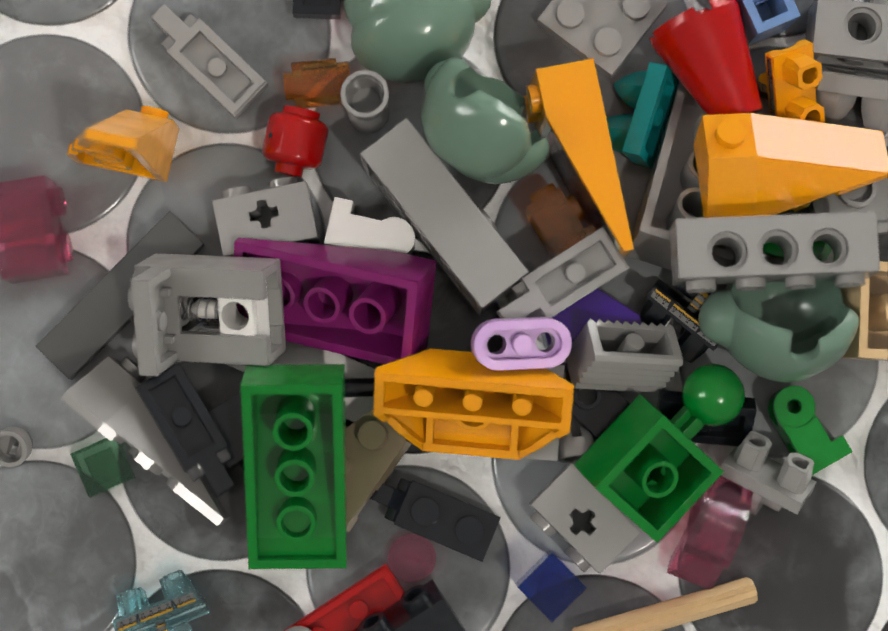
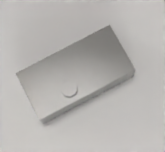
M407 118L360 153L364 171L402 219L412 226L417 238L479 316L512 292L511 288L520 283L521 278L528 274L529 271L496 231L497 227L492 219L481 207L475 205Z

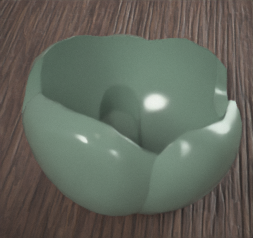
M343 0L346 17L353 27L351 47L356 59L367 70L376 72L383 79L400 83H413L425 80L427 73L435 64L452 57L462 58L471 43L475 31V23L486 15L491 4V0Z
M452 57L435 64L427 73L424 82L425 94L422 102L421 122L428 145L441 160L464 176L488 184L510 183L533 173L544 163L550 151L549 142L546 137H541L537 128L530 134L527 122L520 116L525 109V98L510 88L504 81L476 73L461 57Z
M834 280L815 281L816 287L799 290L785 289V282H766V289L759 291H736L735 284H727L726 289L712 293L704 301L698 315L699 327L705 337L711 342L725 347L730 355L747 370L760 377L777 382L805 380L833 366L849 349L857 333L859 317L854 310L843 304L841 289L835 287Z

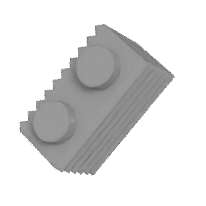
M590 318L573 342L566 362L571 383L575 389L659 392L663 387H666L667 382H670L675 372H678L679 366H683V357L675 328L670 324L666 327L661 323L656 326L652 322L649 326L644 322L639 325L635 321L632 324H629L627 321L621 324L618 320L613 324L609 320L606 323L600 319L594 322Z

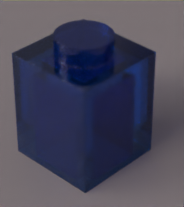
M550 550L515 583L551 622L587 589Z

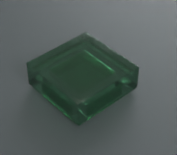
M104 438L70 454L89 498L136 478L122 445L115 440L110 441Z

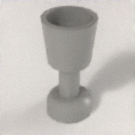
M370 70L355 71L349 75L343 82L340 92L342 104L348 113L349 122L361 133L371 134L378 132L384 128L389 118V90L387 83L381 75Z

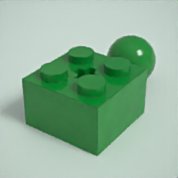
M707 364L695 369L687 377L683 385L682 401L684 406L670 421L639 394L574 464L597 491L657 543L724 473L691 439L704 425L721 426L729 423L737 417L744 405L745 390L739 376L726 366Z

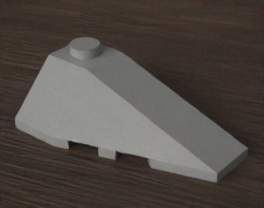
M108 356L64 393L60 398L64 403L110 441L115 440L120 444L126 442L131 447L129 453L136 462L158 476L162 473L168 478L166 484L175 493L214 524L220 526L228 520L229 515L218 497H215L204 477L202 476L193 482L188 472L185 473L135 390V387L143 383L147 376L139 375L138 365L130 358L125 357L120 362L118 359Z

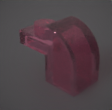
M720 476L690 508L687 527L669 560L667 573L703 588L712 589L723 568H729L738 549L749 517L753 492Z

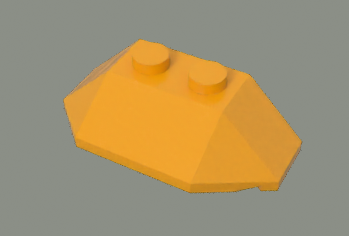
M430 348L376 367L373 415L382 422L386 421L398 434L422 451L519 460L544 447L555 438H561L570 433L574 385L547 368L492 370L479 363L472 352Z

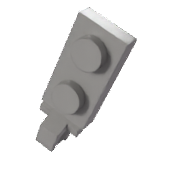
M165 4L151 16L154 23L168 36L161 43L167 50L168 55L235 119L268 87V83L200 18L197 20L190 14L182 21Z
M604 227L521 278V282L511 288L517 299L496 313L500 319L524 318L527 315L529 317L552 318L627 270L629 266Z

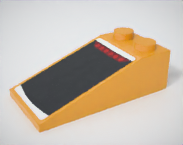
M594 58L536 69L530 85H526V95L523 96L525 98V109L523 111L527 124L534 123L541 137L547 138L550 145L548 156L592 232L594 233L604 227L624 258L634 248Z

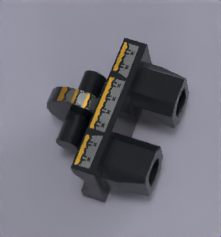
M659 278L646 295L648 301L640 313L641 323L644 322L648 326L651 322L656 326L661 323L665 326L672 318L683 326L685 330L679 336L678 343L682 357L690 363L704 354L708 348L714 351L719 344L711 342L704 336L699 327L698 316L699 307L701 308L711 292L687 293L686 285L678 286L677 289L690 299V301H687Z

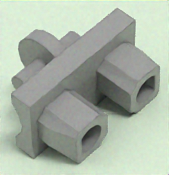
M750 431L740 446H736L722 463L721 469L724 473L721 476L738 484L736 490L751 498L746 511L757 515L763 504L777 512L783 507L798 514L817 483L811 479L814 461L800 453L790 452L784 463L781 464L767 457L773 444L770 439L756 431Z

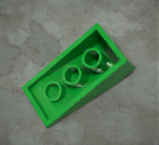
M345 364L246 365L241 382L248 569L347 568Z

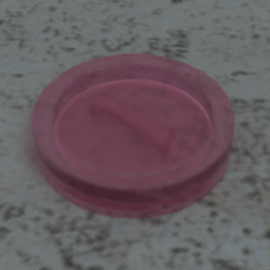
M407 534L401 536L393 543L389 551L388 562L392 572L399 579L406 582H418L428 577L433 571L436 563V553L428 539L417 534Z

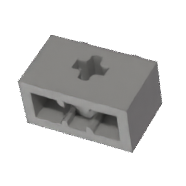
M284 177L270 181L269 189L251 192L249 186L236 187L223 191V198L212 200L223 256L234 257V241L238 237L309 244L321 243L307 182H297V177ZM264 207H269L273 214H279V216L271 218V226L264 228L259 221H254L255 218L261 217V209Z
M568 463L529 503L536 511L530 519L549 538L557 532L570 545L564 553L584 573L592 567L597 573L601 574L641 533L607 498L592 486L573 463ZM574 509L580 513L589 510L592 514L587 520L592 528L587 533L580 529L574 533L570 530L574 521L569 514Z

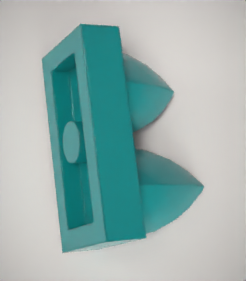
M649 62L647 71L630 73L614 83V88L619 97L635 110L633 114L614 115L606 118L612 148L614 151L626 155L635 165L652 168L679 83L678 78L668 65Z

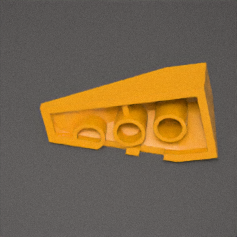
M141 106L140 112L126 109L84 130L68 145L66 155L76 163L167 183L180 128L173 119H168L169 112L150 106Z
M754 113L702 115L693 143L704 218L777 215L791 209L795 212L809 207L810 203L832 194L839 196L888 178V155L883 131Z

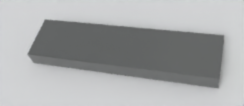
M169 211L35 347L69 380H73L134 318L133 311L128 304V291L131 285L130 280L135 271L134 266L155 253L196 255L205 244Z

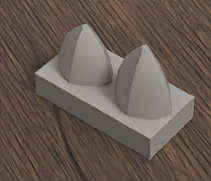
M822 65V80L816 86V102L824 107L825 123L836 124L841 121L852 109L857 96L862 97L861 114L865 129L883 131L885 136L888 133V74Z

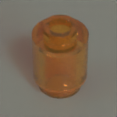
M336 58L291 62L292 72L283 73L286 101L295 100L296 107L305 109L341 105V87L345 79L350 75L348 61L336 62Z

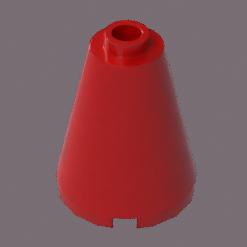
M708 0L712 7L711 10L705 8L696 11L692 7L668 20L652 32L654 37H649V41L653 49L665 64L668 65L706 115L757 114L763 110L742 14L737 0Z

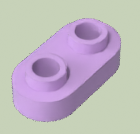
M549 317L487 320L475 329L471 338V350L474 357L479 363L492 370L552 368L566 360L572 347V339L567 327ZM541 333H549L551 337V344L545 350H539L536 346V339ZM493 335H500L503 339V346L497 352H490L487 348V342Z

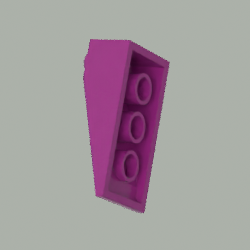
M239 237L234 241V257L280 258L286 341L381 364L402 359L422 352L427 348L436 260L391 250ZM236 302L240 314L249 319L246 308Z

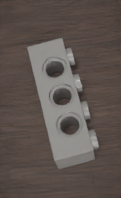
M815 0L808 9L805 37L806 40L813 43L814 59L821 62L822 65L888 73V0H870V3L852 0ZM857 22L866 29L867 40L853 38L848 31V23Z
M876 211L675 219L669 228L673 286L686 285L687 293L716 291V284H735L736 291H759L766 289V282H785V289L799 290L816 287L815 281L834 280L835 287L837 288L860 287L865 285V279H869L880 271ZM822 241L832 248L834 255L832 263H822L815 258L812 251L813 242ZM774 243L783 250L785 256L783 265H772L766 261L762 253L763 244ZM726 245L730 247L735 254V265L723 267L717 264L712 255L713 246Z

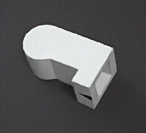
M334 197L324 241L325 245L391 250L409 255L413 253L415 233L412 226L406 220L399 217H389L381 221L354 215L355 205L352 200Z

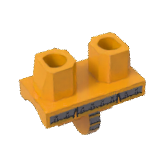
M803 39L797 41L795 45L789 48L766 52V72L758 77L759 90L768 94L769 116L825 123L824 107L816 102V86L822 80V63L814 59L813 43Z

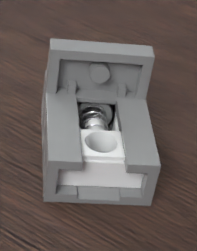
M155 253L134 266L135 271L130 280L131 285L128 291V304L134 314L135 334L132 340V350L134 356L138 358L139 375L158 376L177 361L269 366L286 352L280 258ZM236 302L246 308L249 319L240 314Z

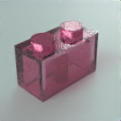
M45 175L0 182L1 279L13 284L69 275L67 262L73 261V248L69 234L62 233L60 219L61 215H66L65 196L62 188L56 187L55 182Z

